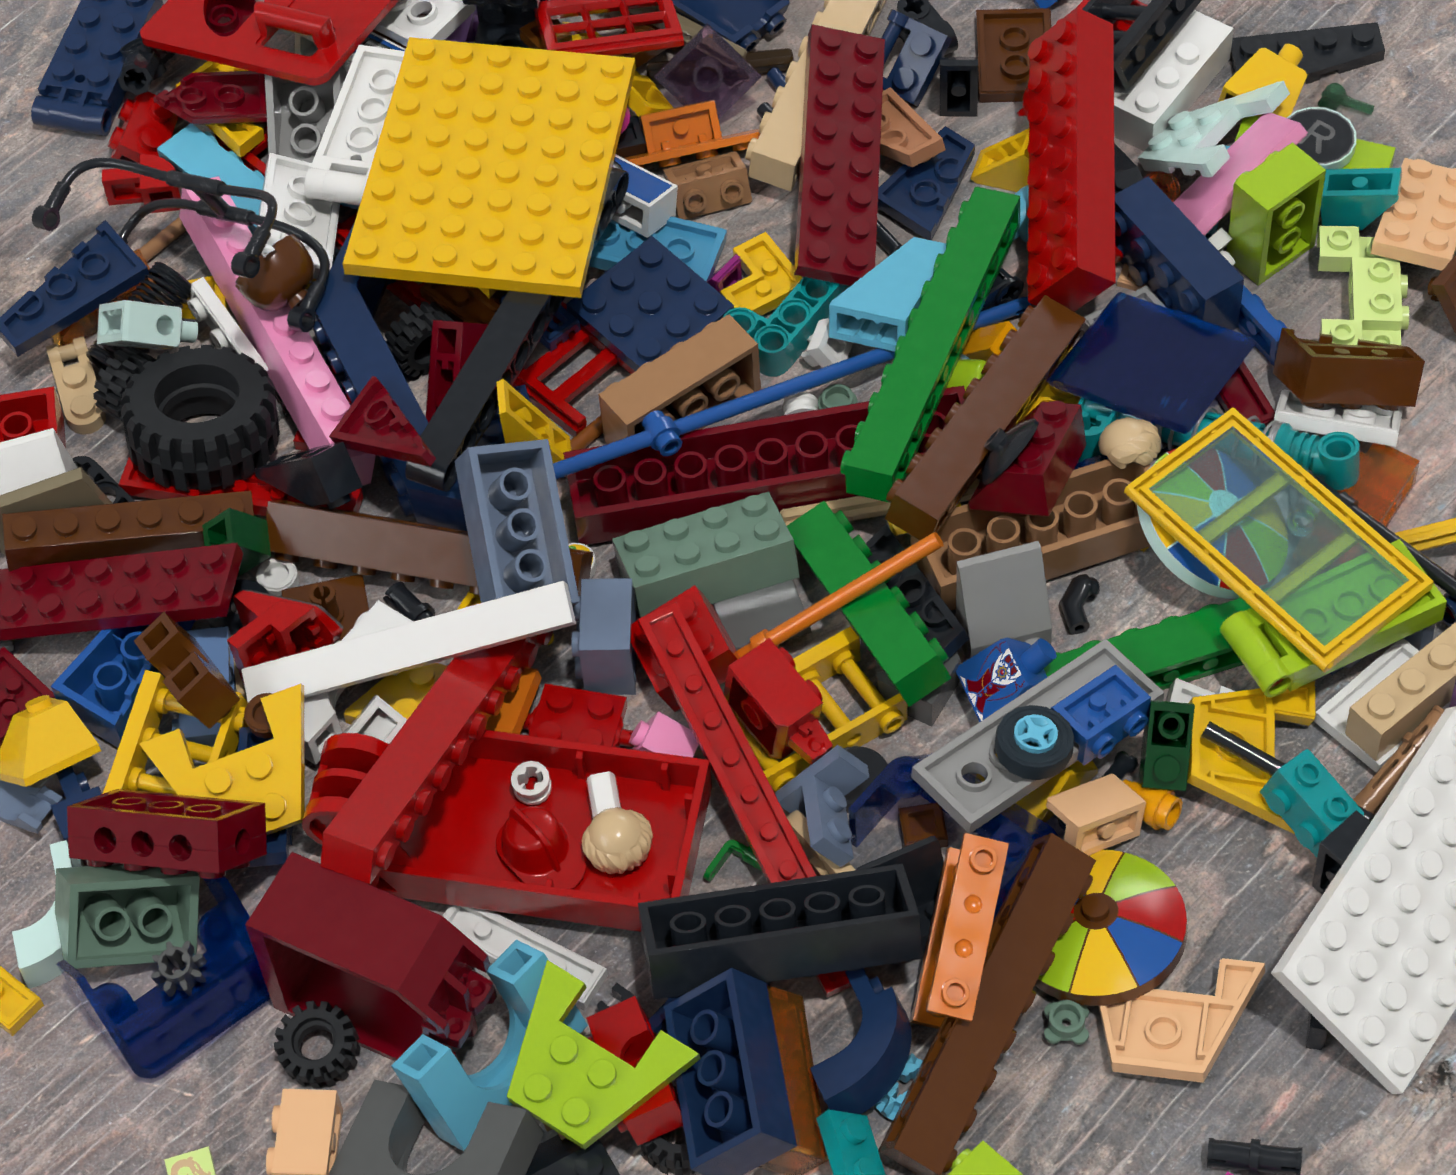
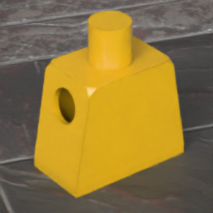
M1285 44L1278 55L1267 48H1260L1225 83L1218 102L1279 81H1284L1290 94L1272 113L1287 118L1293 112L1308 75L1305 70L1298 67L1303 58L1302 51L1292 44Z

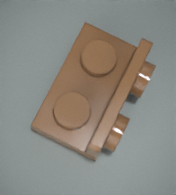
M736 151L663 169L665 180L678 186L676 204L678 218L689 219L752 202L747 168Z

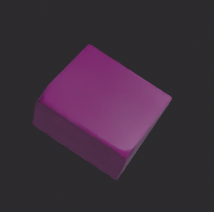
M735 254L712 275L707 283L720 293V290L742 280L740 256Z

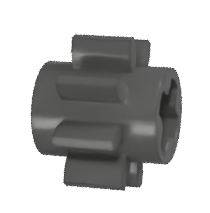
M168 941L166 942L167 949L160 956H152L159 970L154 972L151 978L156 984L165 982L164 991L169 997H172L176 990L184 991L188 996H192V988L198 982H206V978L200 972L199 967L204 966L207 960L203 954L193 955L194 946L190 941H186L182 948L174 947ZM184 964L186 965L184 971L177 969L174 974L172 973L174 967L182 968Z

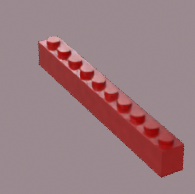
M553 631L453 658L323 832L321 867L368 884L372 883L381 869H388L399 843H406L417 818L419 816L424 817L428 813L433 796L437 790L443 791L446 788L452 769L456 764H463L470 744L473 740L479 741L481 739L488 719L491 715H498L505 695L508 691L514 692L516 690L521 673L525 668L530 669L533 666L538 649L541 645H548Z

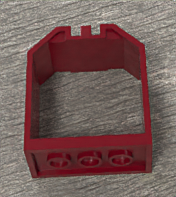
M291 852L245 924L273 1007L286 1014L295 1016L292 1008L299 1005L303 1011L307 1009L306 1002L314 1001L317 1006H320L321 1001L329 1002L332 1008L336 1005L342 1009L345 1015L347 1014L358 1032L360 1040H357L359 1045L392 1061H396L422 1034L450 1049L453 1047L460 1049L467 1037H474L478 1030L475 1016L487 1004H493L497 998L493 982L475 971L476 968L485 973L490 967L488 954L442 915L360 880L320 866V863Z

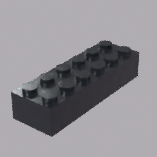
M903 863L638 903L642 945L654 1000L678 998L730 968L769 984L779 980L799 977L811 978L819 974L845 970L856 971L865 967L901 964L906 961L922 959L920 915Z

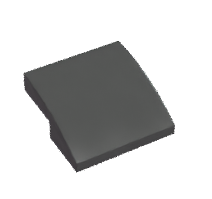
M793 580L712 604L736 650L750 643V637L763 629L770 631L804 610ZM811 626L789 639L812 633Z

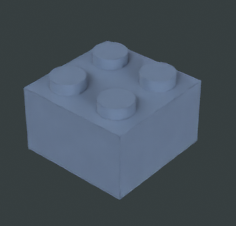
M632 578L581 579L580 602L573 607L575 621H577V631H572L571 638L572 656L575 657L576 679H583L584 688L588 691L613 695H636L637 653L631 644V624L637 621Z

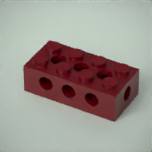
M115 789L67 806L69 858L87 860V865L92 867H104L114 863L124 864V869L129 871L159 867L161 868V873L167 875L197 871L200 878L215 879L226 876L227 870L249 867L250 861L267 854L265 803Z

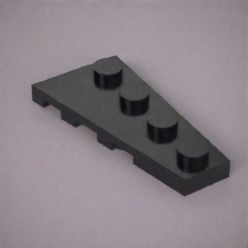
M1378 22L1236 37L1232 39L1230 59L1235 74L1260 48H1267L1278 55L1285 44H1292L1303 53V58L1298 67L1305 70L1308 74L1305 83L1309 84L1320 80L1321 75L1328 72L1336 71L1341 74L1384 60L1385 47Z
M887 524L866 543L873 554L868 558L870 563L876 560L883 563L905 550ZM916 564L891 577V581L886 584L888 588L891 589L897 585L910 604V607L905 609L907 614L910 615L915 611L929 630V633L924 636L929 642L936 638L950 658L969 639L968 634Z

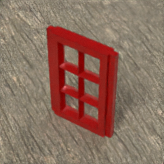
M672 0L540 1L538 9L534 8L545 50L613 56L684 46L683 32ZM659 6L660 9L658 12L630 15L629 9ZM621 11L622 14L619 17L591 20L590 14ZM582 16L583 19L581 22L553 25L552 19ZM664 23L666 28L635 32L634 29L635 26ZM626 28L627 34L597 38L595 34L597 31ZM582 33H587L588 39L560 43L557 41V37Z

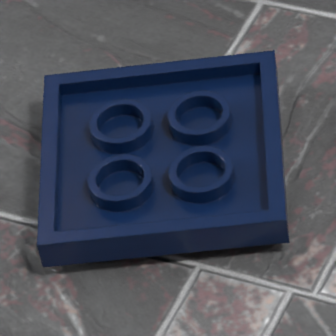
M653 236L585 288L581 298L574 297L566 303L567 311L635 372L644 363L652 362L668 352L675 344L684 342L701 332L709 323L722 319L726 312L734 308V305Z

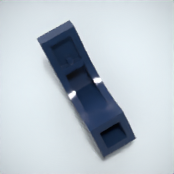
M864 968L845 972L862 1008V1022L858 1033L842 1051L810 1067L829 1109L854 1114L866 1112L892 1089L905 1068L912 1041L909 1018L893 987L884 989L878 976L869 979Z

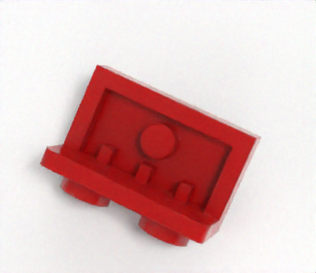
M149 91L135 96L134 100L127 98L118 116V119L123 121L122 127L117 126L107 146L113 149L110 158L120 159L123 155L140 163V154L159 156L157 148L172 137L179 116L155 103L153 97L156 95Z

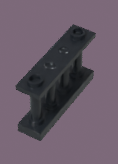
M1090 0L1082 10L1102 18L1113 25L1117 20L1134 21L1127 31L1114 30L1115 92L1128 93L1202 0H1152L1148 6L1130 5L1133 0Z

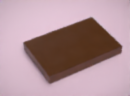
M1051 8L976 10L979 103L1023 102V94L1028 87L1029 81L1028 50L1030 44L1036 38L1052 27Z

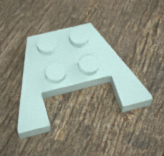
M1279 81L1191 112H1180L1168 121L1169 126L1162 133L1150 139L1148 148L1138 159L1144 171L1172 173L1175 171L1174 168H1181L1184 175L1192 176L1196 173L1195 170H1199L1202 177H1213L1230 158L1225 145L1216 144L1241 118L1272 113L1287 98L1290 92L1285 82Z

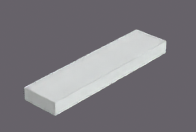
M450 905L443 914L444 918L488 954L489 962L492 964L515 940L543 952L550 962L585 983L587 988L576 1002V1006L583 1010H586L608 976L607 968L493 911Z

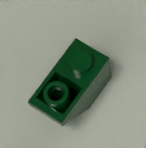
M228 508L202 525L204 546L238 543L243 552V557L237 578L271 557L268 524L265 519Z
M1151 700L1147 716L1149 720L1144 728L1138 777L1142 787L1186 791L1194 704Z

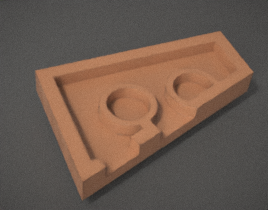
M891 87L883 91L881 155L914 167L929 161L932 157L946 150L943 138Z

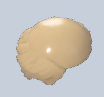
M1126 417L1117 419L1105 427L1100 435L1098 446L1102 455H1106L1114 465L1124 469L1127 467V464L1132 462L1143 466L1153 462V459L1157 458V454L1161 451V438L1157 427L1151 422Z
M619 807L604 809L593 818L591 824L585 830L582 836V849L596 869L608 874H623L626 870L633 871L635 867L641 866V862L647 859L653 838L652 828L649 821L636 811L625 810Z

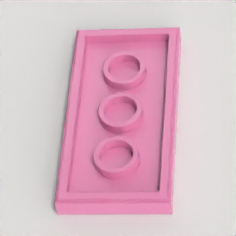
M1273 113L1263 114L1227 149L1230 158L1213 177L1207 178L1201 175L1173 203L1205 236L1231 210L1233 185L1236 179L1243 172L1252 171L1262 164L1272 152L1281 151L1292 142L1297 145L1307 136L1308 132L1299 122Z

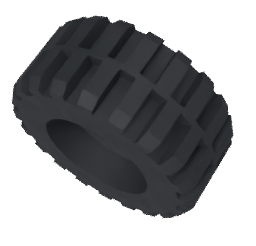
M201 345V348L190 349V346L179 347L178 352L171 354L169 351L158 355L155 362L152 363L149 360L141 366L139 374L135 373L126 385L127 388L122 393L121 414L129 456L132 462L138 466L141 473L149 479L154 478L156 483L166 488L173 485L178 491L189 492L190 489H199L200 493L212 492L211 488L222 486V489L234 486L236 480L241 479L245 481L254 475L253 470L266 464L270 459L269 455L274 453L278 445L280 430L273 382L268 378L267 371L260 364L255 363L254 359L244 353L237 355L236 351L232 348L223 346L221 349H214L213 345ZM198 414L221 415L204 422H180L187 417Z

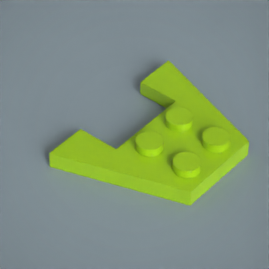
M547 960L507 1098L515 1106L527 1109L534 1118L583 1149H587L701 1058L699 1053L660 1030L634 1068L565 1025L563 1021L587 987L584 982Z

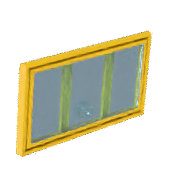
M1234 407L1128 484L1124 490V493L1324 673L1332 669L1342 659L1428 593L1434 583L1429 576Z

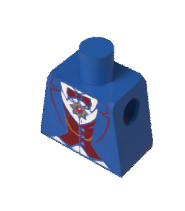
M1003 638L960 664L956 673L979 722L1047 678L1044 668L1056 659L1057 655L1052 645L1042 638L1032 645L1011 638Z

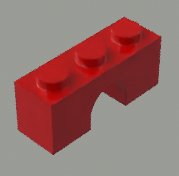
M636 996L586 1017L592 1033L591 1036L586 1038L634 1068L655 1039L649 1019ZM672 1082L617 1124L621 1133L627 1130L630 1132L637 1146L683 1126L679 1098Z

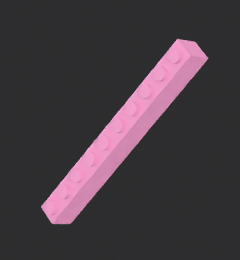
M219 176L211 178L221 181ZM182 188L181 199L201 200L192 190ZM224 194L221 196L230 206L236 207L230 195ZM180 208L179 218L246 337L267 364L269 369L267 372L268 376L272 380L275 389L307 446L311 449L333 444L334 442L329 438V435L351 405L309 332L293 330L288 326L287 317L291 310L289 306L278 311H264L250 303L235 287L237 285L235 281L239 276L232 272L231 261L236 253L245 250L252 237L248 226L199 215L196 211ZM347 449L362 485L370 484L376 455Z

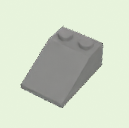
M343 65L329 81L317 86L265 75L269 153L309 163L313 162L348 73Z
M1039 541L957 561L956 618L969 636V639L961 646L966 660L1003 638L1015 639L1030 645L1042 638L1051 644L1052 624L1042 549Z

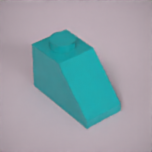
M1402 168L1326 169L1320 208L1322 226L1359 227V230H1363L1398 201Z

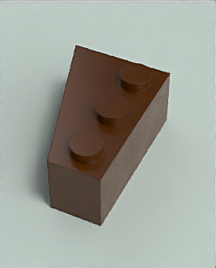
M1281 329L1273 374L1300 400L1301 404L1312 408H1322L1325 404H1339L1348 409H1360L1362 405H1375L1378 408L1389 411L1398 410L1399 406L1415 407L1425 361L1410 347L1358 339L1357 345H1342L1332 343L1333 335L1320 334L1319 340L1315 341L1297 338L1294 335L1295 330Z

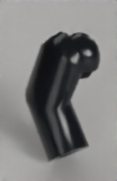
M1087 574L1074 577L1060 600L1069 631L1072 634H1080L1089 629L1090 624L1083 605L1086 600H1093L1095 598L1094 594L1098 595L1100 591L1098 580L1094 577H1089Z

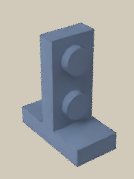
M837 745L777 790L775 794L783 809L789 813L797 810L807 818L811 848L839 867L844 866L854 858L851 844L852 833L848 824L845 795L869 778L868 765Z

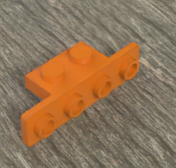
M709 100L639 115L647 153L625 157L624 159L644 168V164L658 162L659 167H667L682 163L681 156L695 153L696 159L709 158L718 155V148L731 145L733 151L746 150L753 137L758 139L760 133L758 129L722 136L715 100Z

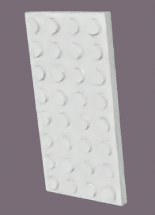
M1456 706L1445 709L1271 972L1391 1094H1401L1404 1092L1456 1009Z

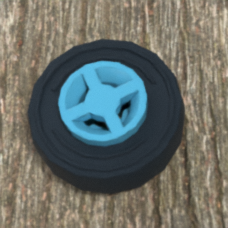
M1035 705L1018 707L1007 713L997 727L995 752L999 762L1010 773L1023 779L1042 780L1052 778L1063 771L1072 758L1074 734L1071 726L1060 713L1052 709Z

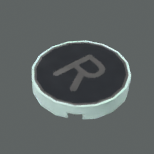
M1308 107L1297 110L1287 117L1290 120L1301 123L1308 132L1307 136L1296 146L1324 169H1341L1350 162L1356 149V130L1350 120L1341 113L1325 107Z

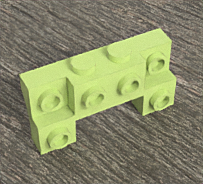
M1319 226L1317 247H1319L1318 271L1350 272L1348 279L1349 320L1322 319L1319 335H1333L1332 343L1342 345H1357L1358 339L1401 345V330H1408L1409 306H1402V298H1407L1408 276L1401 275L1399 260L1370 254L1374 237H1359V227Z

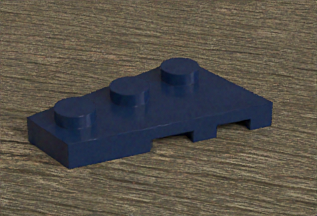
M946 126L938 132L943 138L945 151L932 157L929 161L914 167L906 164L902 165L878 188V208L927 240H932L975 155V144Z

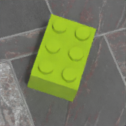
M1293 142L1281 151L1272 152L1262 164L1252 171L1243 172L1233 185L1228 233L1233 239L1228 243L1226 252L1234 258L1236 262L1234 266L1257 286L1315 246L1326 169Z

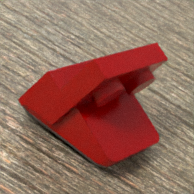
M242 590L233 596V601L243 627L227 639L244 684L241 669L334 644L339 641L343 626L320 605L253 590Z

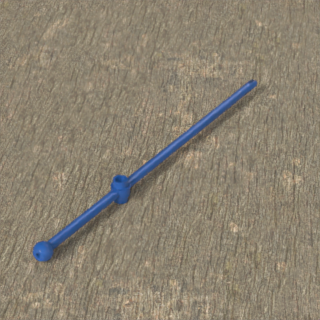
M1021 297L981 311L972 331L1022 314L1032 304L1028 302V297ZM877 348L674 421L669 416H665L660 410L650 412L642 421L645 431L553 463L556 480L649 446L659 451L662 456H671L678 452L682 446L680 435L895 359V352Z

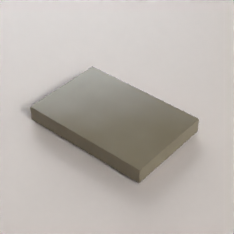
M81 467L0 495V551L6 556L2 514L113 503Z

